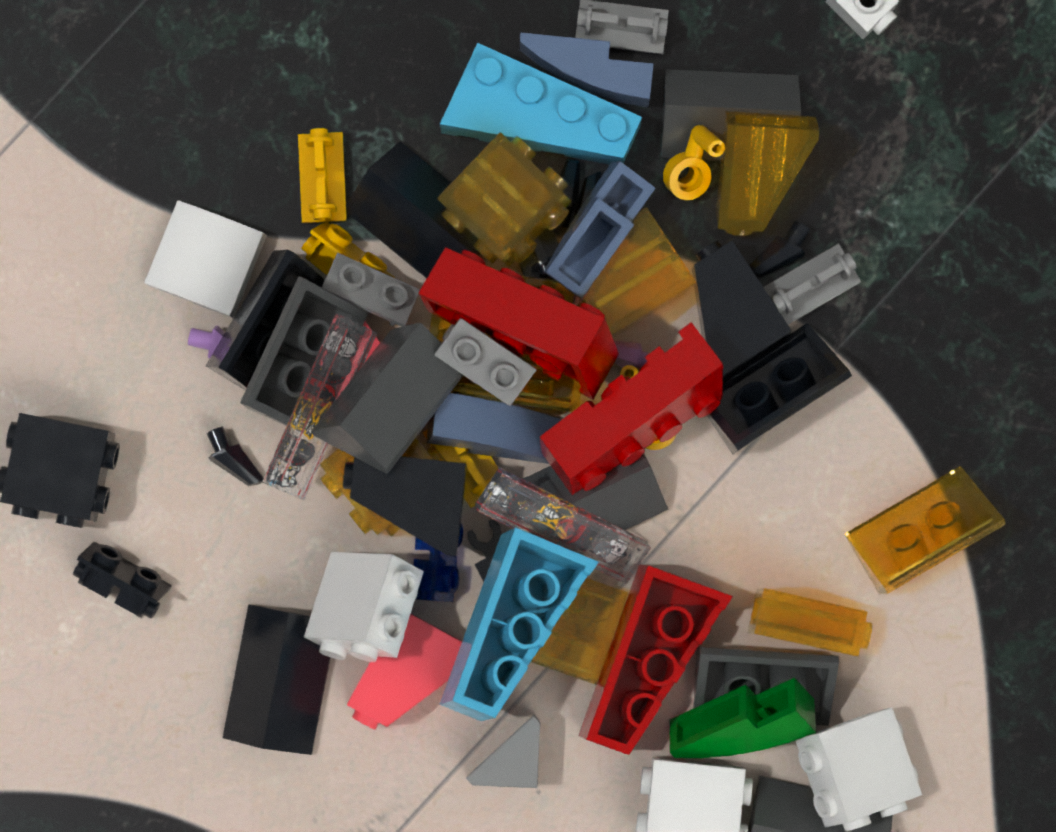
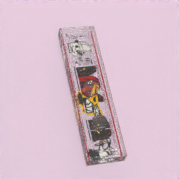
M335 314L262 483L305 500L329 443L313 436L311 430L363 366L377 332L347 317Z
M500 467L475 503L478 512L512 529L516 527L598 561L599 563L595 567L596 570L625 584L628 583L651 549L646 540Z

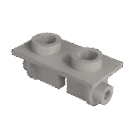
M580 0L575 38L610 41V48L663 55L669 10Z
M838 243L763 288L789 325L861 283V280L854 270L857 266L849 253L845 254Z
M338 252L321 287L361 309L390 321L389 325L391 326L397 324L402 327L406 325L420 291L416 287Z
M461 317L455 325L451 324L442 337L444 341L434 354L440 360L509 406H511L537 370Z

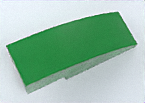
M795 677L757 695L747 685L741 686L670 719V754L674 758L733 756L783 745L816 733L814 698Z

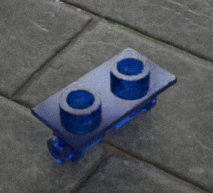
M461 523V527H460V536H459V546H458V547H460V545H461V543H462V541H463V525H462V523ZM415 538V550L430 551L429 560L414 559L413 566L424 571L415 600L454 603V593L458 590L460 583L457 557L447 556L422 540Z

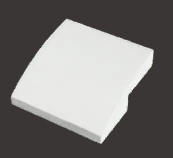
M178 200L144 283L155 289L189 300L196 305L234 318L267 235L241 223Z

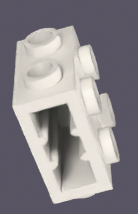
M331 552L304 638L320 645L319 652L334 659L345 660L347 654L368 662H376L378 656L397 658L424 571L393 554Z
M892 707L862 715L795 740L799 750V762L802 769L807 773L814 794V807L822 818L824 827L843 824L845 831L854 830L870 824L869 815L880 811L883 818L903 812L908 809L905 801L922 795L918 784L917 770L910 761L903 740V729L900 722L896 719Z
M652 757L651 767L642 768L640 794L648 795L646 813L638 812L636 832H748V824H741L740 822L742 805L750 806L753 779L745 778L746 769L739 766Z

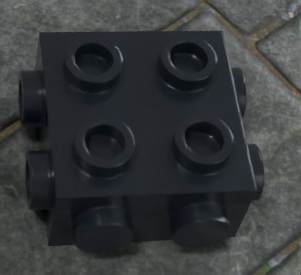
M19 413L18 421L11 422L7 433L6 448L11 449L8 467L2 466L0 469V493H2L0 502L13 505L11 514L38 519L40 511L57 514L55 523L83 528L84 520L97 522L98 513L105 514L110 498V487L104 486L108 469H115L119 456L120 444L114 442L115 433Z

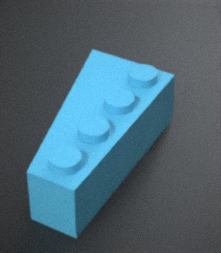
M477 43L440 122L441 134L479 139V141L520 146L528 150L558 153L566 157L610 165L611 162L616 161L624 163L641 126L642 117Z
M516 527L501 534L439 705L479 721L496 718L527 671V666L538 650L544 646L552 633L551 630L563 612L569 608L577 596V591L599 562Z

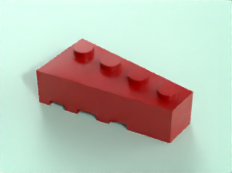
M445 247L418 293L428 312L454 325L460 317L483 333L490 334L492 339L517 356L522 357L524 353L529 355L530 359L543 369V374L558 382L563 374L579 382L581 386L579 393L594 400L619 356L605 315L599 309L586 303L576 306L567 302L561 293L549 286L541 285L539 289L525 283V279L515 271L504 267L500 271L487 266L481 257L467 250H462L460 254Z
M692 322L678 331L683 339L667 352H664L659 346L645 356L647 362L635 376L631 378L630 376L624 377L620 375L608 384V387L601 394L602 401L596 405L592 401H586L540 436L542 454L571 495L581 489L589 491L604 481L607 472L620 464L625 467L634 463L644 454V449L658 439L660 442L670 440L680 432L683 427L682 424L695 416L703 418L719 406L723 389V363Z
M639 564L578 736L630 755L662 706V701L674 683L678 682L686 669L685 666L699 645H702L712 630V625L722 610H725L733 596L652 566Z

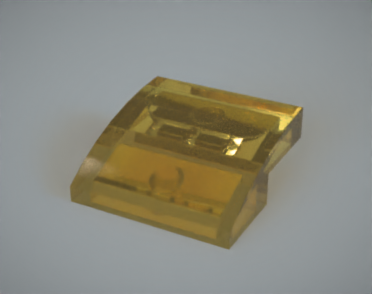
M586 578L577 591V596L569 608L563 612L551 630L552 633L544 646L538 650L531 662L596 685L628 592Z

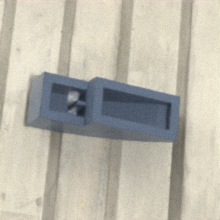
M521 32L520 51L541 68L562 81L592 95L615 102L642 107L649 106L653 63L609 59L610 41Z
M621 161L611 162L573 219L544 272L582 299L634 226L632 223L633 219L655 190V187Z
M450 393L428 421L426 443L466 448L468 453L549 464L541 451L540 436L560 422L561 419L519 406H509L506 403Z

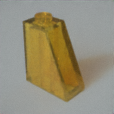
M725 111L723 133L725 151L721 155L716 208L718 229H725L727 233L737 236L750 235L752 231L763 232L819 140V127L816 117Z
M647 207L638 212L632 221L634 226L584 297L576 305L580 306L581 303H586L599 309L605 315L613 338L679 298L696 283Z
M760 588L756 589L747 633L858 657L860 648H868L872 633V622L866 621L867 611Z

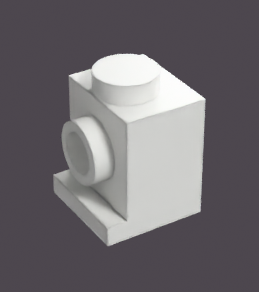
M826 0V3L864 39L872 30L877 35H880L897 18L893 10L899 0H873L875 5L870 8L864 7L860 0Z

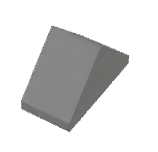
M533 715L476 767L466 779L474 786L537 788L540 721Z

